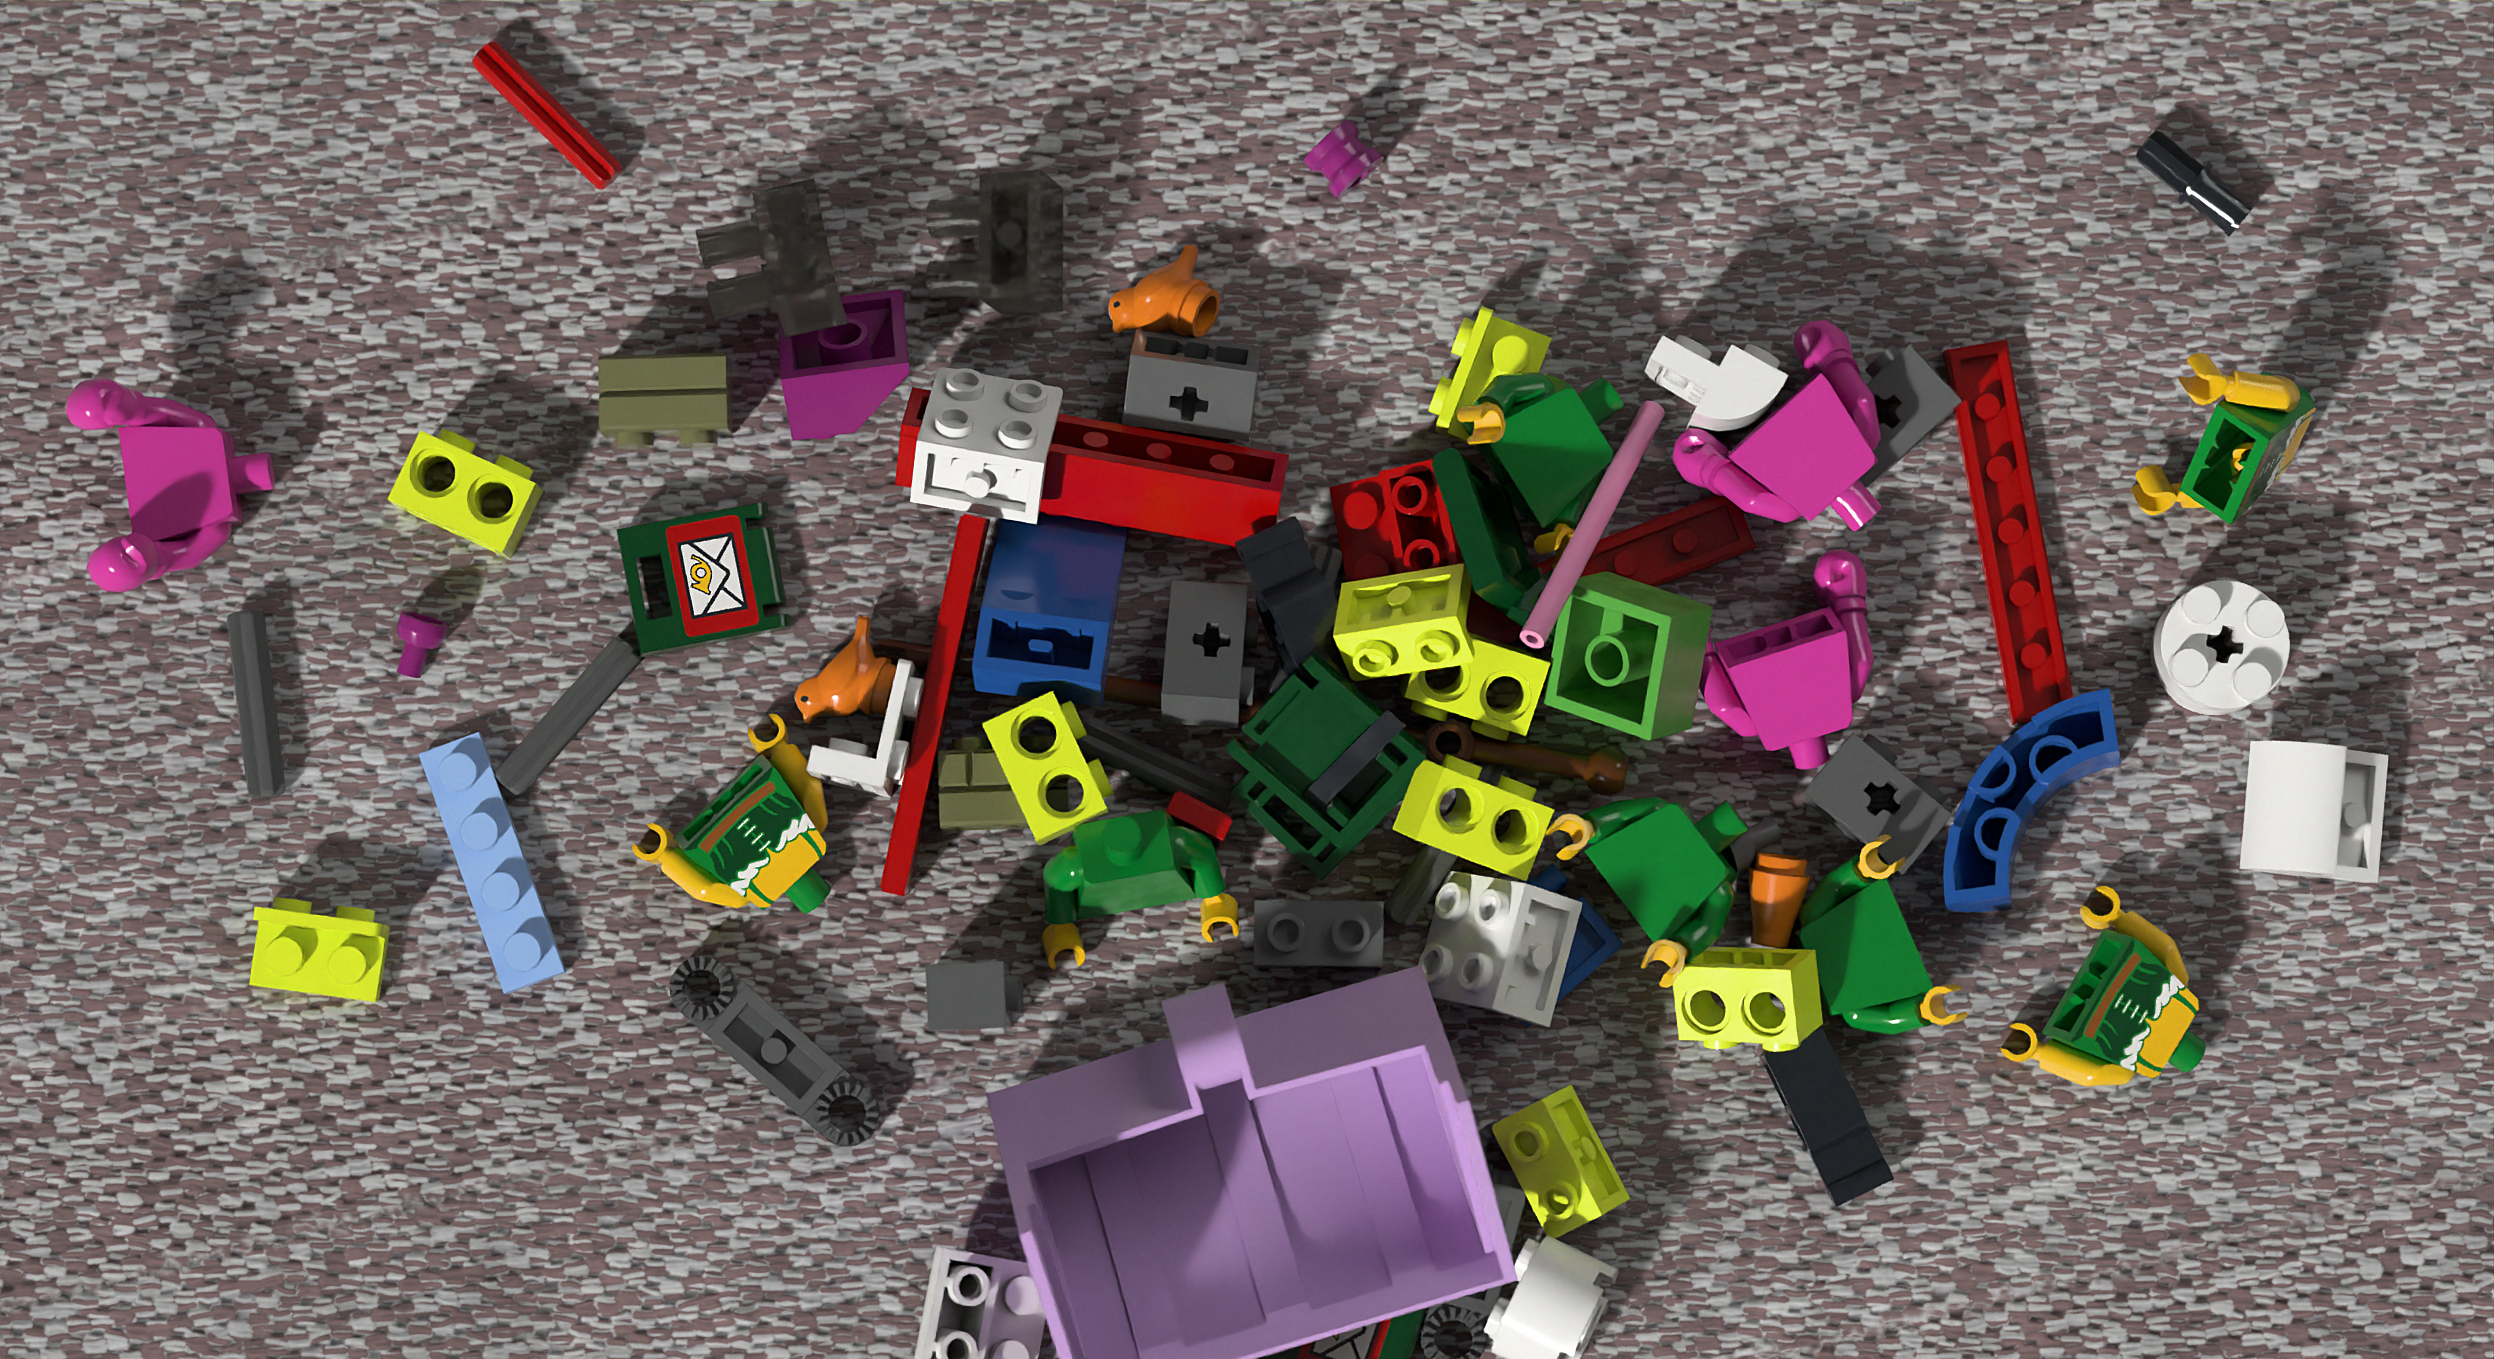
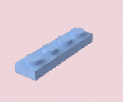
M477 732L420 753L419 757L504 994H510L566 973V968L499 781L495 776V770L482 734Z

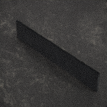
M1387 709L1301 796L1320 811L1405 727V724Z

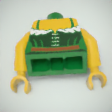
M2195 353L2187 358V362L2197 375L2193 377L2179 376L2177 378L2196 404H2210L2220 398L2222 394H2224V399L2217 403L2185 477L2181 478L2180 483L2170 484L2161 466L2149 465L2136 472L2135 476L2140 485L2132 486L2131 491L2140 508L2148 515L2161 514L2171 508L2175 502H2180L2182 508H2206L2231 525L2289 467L2316 408L2310 394L2286 377L2276 376L2269 372L2255 374L2232 370L2228 375H2222L2207 354Z
M771 713L769 714L770 719L779 729L774 740L762 742L757 739L751 727L748 729L749 739L754 749L761 754L675 836L670 830L660 825L648 823L647 826L660 835L661 843L657 851L648 854L646 850L635 843L632 844V850L642 860L652 864L662 863V872L697 900L732 908H740L752 902L764 910L784 893L802 913L807 914L817 908L831 891V886L811 867L829 848L821 836L829 820L821 779L810 775L807 771L808 761L795 744H788L789 733L782 718L777 714ZM764 756L771 757L770 762Z
M2108 886L2096 887L2094 892L2110 903L2112 911L2107 915L2098 916L2092 913L2088 907L2081 905L2080 914L2086 925L2093 929H2103L2042 1031L2043 1034L2052 1039L2047 1043L2039 1041L2032 1028L2026 1024L2015 1023L2009 1027L2026 1032L2031 1039L2030 1048L2021 1055L2012 1054L2009 1050L2001 1047L2000 1050L2005 1057L2014 1062H2025L2031 1058L2040 1061V1069L2082 1086L2125 1085L2136 1074L2155 1079L2160 1075L2167 1062L2182 1072L2193 1070L2205 1054L2206 1043L2187 1029L2199 1010V1000L2187 989L2189 975L2175 941L2133 910L2127 914L2120 909L2119 896L2114 889ZM2109 926H2112L2113 928H2115V931H2112V930H2109V929H2105V928H2108Z

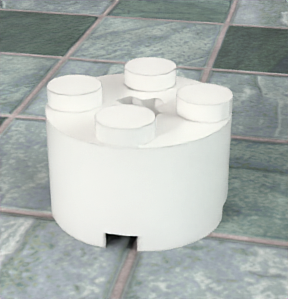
M2227 580L2212 581L2199 585L2173 602L2157 621L2150 643L2151 664L2166 692L2182 707L2205 715H2224L2235 712L2263 698L2275 687L2282 677L2287 666L2290 651V640L2285 616L2278 604L2271 601L2265 594L2252 586ZM2219 634L2224 636V645L2233 650V654L2227 656L2221 662L2215 661L2216 650L2206 647V642H2209Z
M1548 1235L1541 1243L1529 1238L1514 1266L1519 1284L1511 1301L1502 1297L1498 1299L1484 1329V1332L1488 1334V1339L1494 1341L1492 1353L1504 1359H1581L1608 1302V1299L1601 1296L1604 1289L1600 1288L1601 1282L1605 1280L1615 1284L1619 1270Z

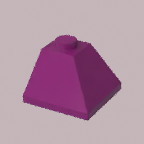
M903 289L777 305L781 383L792 441L809 438L828 439L839 434L856 432L910 373Z

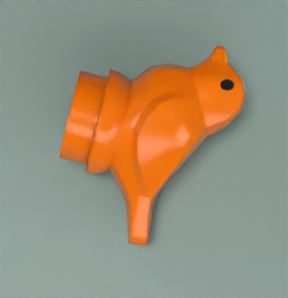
M1186 244L1176 261L1146 275L1135 287L1122 289L1114 293L1108 307L1109 316L1113 322V332L1120 333L1124 330L1138 328L1145 331L1164 333L1172 329L1181 336L1190 334L1200 338L1211 329L1219 312L1220 294L1218 291L1209 288L1207 282L1201 279H1194L1193 271L1198 258L1196 246Z
M859 615L852 641L819 674L805 679L798 685L795 692V701L803 714L804 723L810 724L815 718L825 714L836 717L849 716L859 709L867 715L872 716L875 713L886 716L897 666L891 664V659L875 657L870 645V617Z

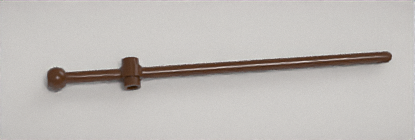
M881 638L874 643L876 645L906 649L907 655L904 660L912 661L916 669L927 671L931 645L889 638ZM962 651L957 676L973 678V652ZM874 654L876 658L885 657L891 659V664L896 666L898 665L899 659H903ZM1107 675L1104 700L1161 709L1163 684ZM1253 699L1252 705H1240L1238 722L1246 723L1265 701ZM1447 719L1446 722H1435L1430 728L1405 724L1403 728L1426 748L1427 758L1439 765L1443 764L1445 756L1437 750V742L1441 735L1450 732L1458 734L1461 739V748L1453 756L1464 761L1586 780V785L1594 793L1602 796H1613L1624 790L1629 756L1622 749L1612 745L1597 747L1589 755L1474 736L1463 722L1455 719Z

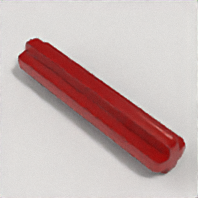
M492 40L476 53L472 59L475 69L597 189L603 190L616 180L622 171L619 161L498 42Z

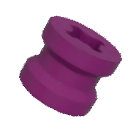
M1346 120L1327 134L1307 154L1303 163L1312 172H1321L1329 181V191L1338 200L1346 196L1380 165L1384 157L1375 147H1366L1358 138V128L1351 120Z

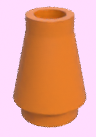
M1756 853L1755 867L1748 868L1752 919L1751 943L1767 947L1789 948L1790 935L1812 877L1806 874L1807 859L1777 853Z

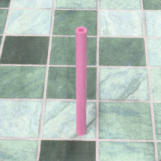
M1644 401L1640 406L1520 633V638L1526 645L1532 648H1542L1665 415L1663 407L1658 403Z

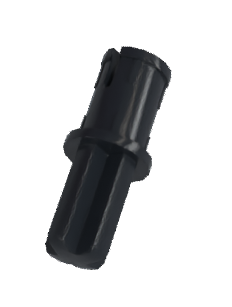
M2161 131L2152 133L2135 155L2137 162L2179 195L2176 201L2180 205L2186 200L2225 231L2224 233L2228 237L2255 206L2251 202L2248 203L2210 170L2214 165L2208 162L2203 166Z

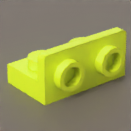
M1481 306L1476 321L1464 317L1451 353L1462 357L1453 380L1441 376L1428 410L1439 415L1435 432L1467 444V438L1470 436L1458 420V409L1463 406L1474 405V402L1497 375L1539 372L1552 339L1492 316L1494 310Z
M1465 564L1342 583L1333 637L1353 680L1362 681L1470 664L1474 661L1475 648L1465 627L1472 584Z
M273 897L272 909L254 907L253 920L258 921L249 985L379 1003L390 927L374 922V910L337 905L335 917L310 914L312 902Z
M1572 1085L1531 1104L1492 1126V1131L1546 1235L1556 1239L1630 1199Z

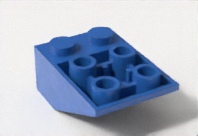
M1040 512L1037 524L1001 518L982 601L972 663L975 691L1035 699L1053 691L1059 702L1071 700L1075 704L1103 707L1129 527H1113L1103 522L1070 516H1051Z

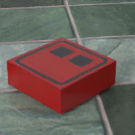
M1181 791L1179 793L1175 792L1166 809V812L1178 826H1184L1206 834L1214 847L1222 849L1231 831L1233 823L1231 816Z

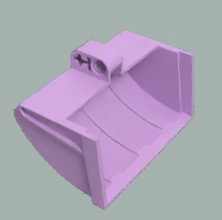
M1421 965L1234 1018L1224 982L1161 1000L1171 1034L1170 1038L986 1094L1019 1236L1059 1359H1256L1518 1280L1469 1099Z

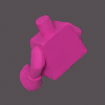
M1828 320L1809 321L1801 325L1795 332L1794 349L1803 368L1812 378L1732 450L1729 451L1719 439L1709 432L1699 428H1689L1682 432L1676 440L1672 460L1685 481L1699 488L1710 490L1718 496L1727 497L1744 512L1788 523L1801 516L1808 521H1812L1830 505L1851 530L1855 532L1883 507L1859 480L1878 461L1873 453L1881 439L1875 398L1859 375V367L1853 358V351L1847 335Z
M105 377L80 382L67 397V417L79 429L104 430L114 428L115 425L126 426L119 427L118 431L132 533L108 540L89 555L86 566L91 580L103 591L128 592L141 586L146 581L159 579L164 573L198 567L229 541L231 527L244 523L240 494L275 489V474L270 453L262 452L235 457L232 436L224 429L218 428L212 416L172 399L143 396L140 391L131 390L123 384Z
M1844 549L1828 550L1816 561L1812 587L1814 598L1822 609L1714 643L1716 652L1711 642V625L1709 627L1699 690L1709 710L1741 736H1758L1764 748L1768 751L1788 747L1793 766L1798 769L1816 768L1829 760L1830 754L1825 734L1847 728L1852 723V704L1861 699L1874 663V656L1865 622V617L1868 615L1865 601L1867 572L1859 557Z

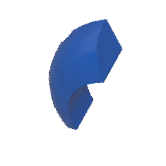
M2109 688L2081 694L2059 702L2032 717V721L2017 730L2003 744H1998L1982 762L1967 785L1968 789L1957 809L1953 824H1951L1948 833L1943 873L1946 908L1958 912H1990L2013 909L2012 874L2015 858L2024 834L2037 813L2051 798L2071 783L2089 774L2121 766Z

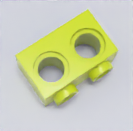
M441 428L437 438L420 430L387 500L397 508L511 560L543 492L536 483L530 481L534 470L500 454L495 464L472 454L476 447L474 442L447 429ZM440 461L453 463L455 467L453 483L447 489L440 492L428 491L425 486V474L429 467ZM498 487L510 489L513 495V503L509 512L500 518L485 517L482 512V501L485 495L490 490Z
M1468 632L1475 648L1474 661L1470 664L1458 665V676L1452 685L1444 689H1435L1428 686L1425 680L1426 670L1406 673L1403 676L1399 691L1405 698L1412 699L1411 711L1446 722L1449 712L1473 719L1471 730L1495 739L1507 741L1510 731L1524 736L1527 735L1550 662L1542 655ZM1501 676L1515 678L1519 685V693L1516 700L1505 708H1494L1488 705L1486 691L1489 684Z
M1053 691L982 723L1039 846L1074 830V827L1080 824L1089 823L1109 813L1103 799L1115 793L1099 759L1086 763L1076 740L1086 736L1087 733L1071 700L1059 705ZM1034 720L1048 721L1056 728L1057 733L1054 745L1048 751L1040 754L1026 751L1020 743L1022 729L1026 724ZM1061 778H1072L1078 781L1084 789V797L1081 804L1070 812H1058L1051 808L1047 801V793L1050 786Z
M1446 754L1442 765L1425 759L1413 774L1392 829L1422 843L1526 882L1554 809L1533 801L1537 791L1536 788L1501 775L1497 787L1478 780L1482 767ZM1454 789L1456 792L1455 806L1449 814L1441 817V800L1448 791ZM1509 810L1511 815L1510 826L1502 836L1497 838L1495 835L1497 819L1502 813Z
M1708 947L1692 962L1684 964L1677 980L1673 984L1679 1040L1703 1041V1045L1706 1048L1726 1049L1735 1047L1741 1042L1762 1043L1763 1049L1767 1051H1788L1799 1047L1805 1038L1823 1024L1815 950ZM1710 991L1715 992L1721 997L1725 1004V1009L1715 1003ZM1770 993H1773L1782 1001L1785 1012L1774 1005L1770 998Z

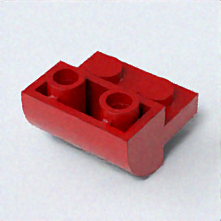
M1433 459L1379 471L1378 476L1329 487L1341 552H1343V565L1347 582L1465 564L1432 468Z

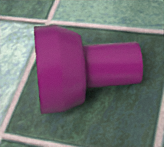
M403 610L400 611L397 623V635L405 641L396 671L405 676L421 678L429 649L438 648L446 639L450 625L426 615Z

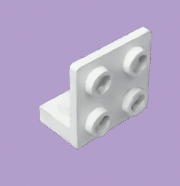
M938 368L917 438L910 502L1037 524L1041 508L1046 461L1062 403L1063 390L1058 387L1043 385L1034 380H1014L980 374L975 370L967 368Z
M899 659L876 759L872 758L873 752L868 751V746L838 738H830L828 748L812 745L807 771L811 776L820 778L821 782L889 798L892 797L894 784L902 785L910 750L909 742L904 741L908 722H916L924 680L919 679V672L912 661Z
M1449 870L1436 896L1433 919L1424 951L1418 963L1422 967L1432 998L1484 1008L1528 1023L1550 1027L1583 903L1526 883Z

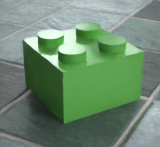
M1608 571L1579 577L1557 620L1543 704L1649 741L1692 729L1713 606Z

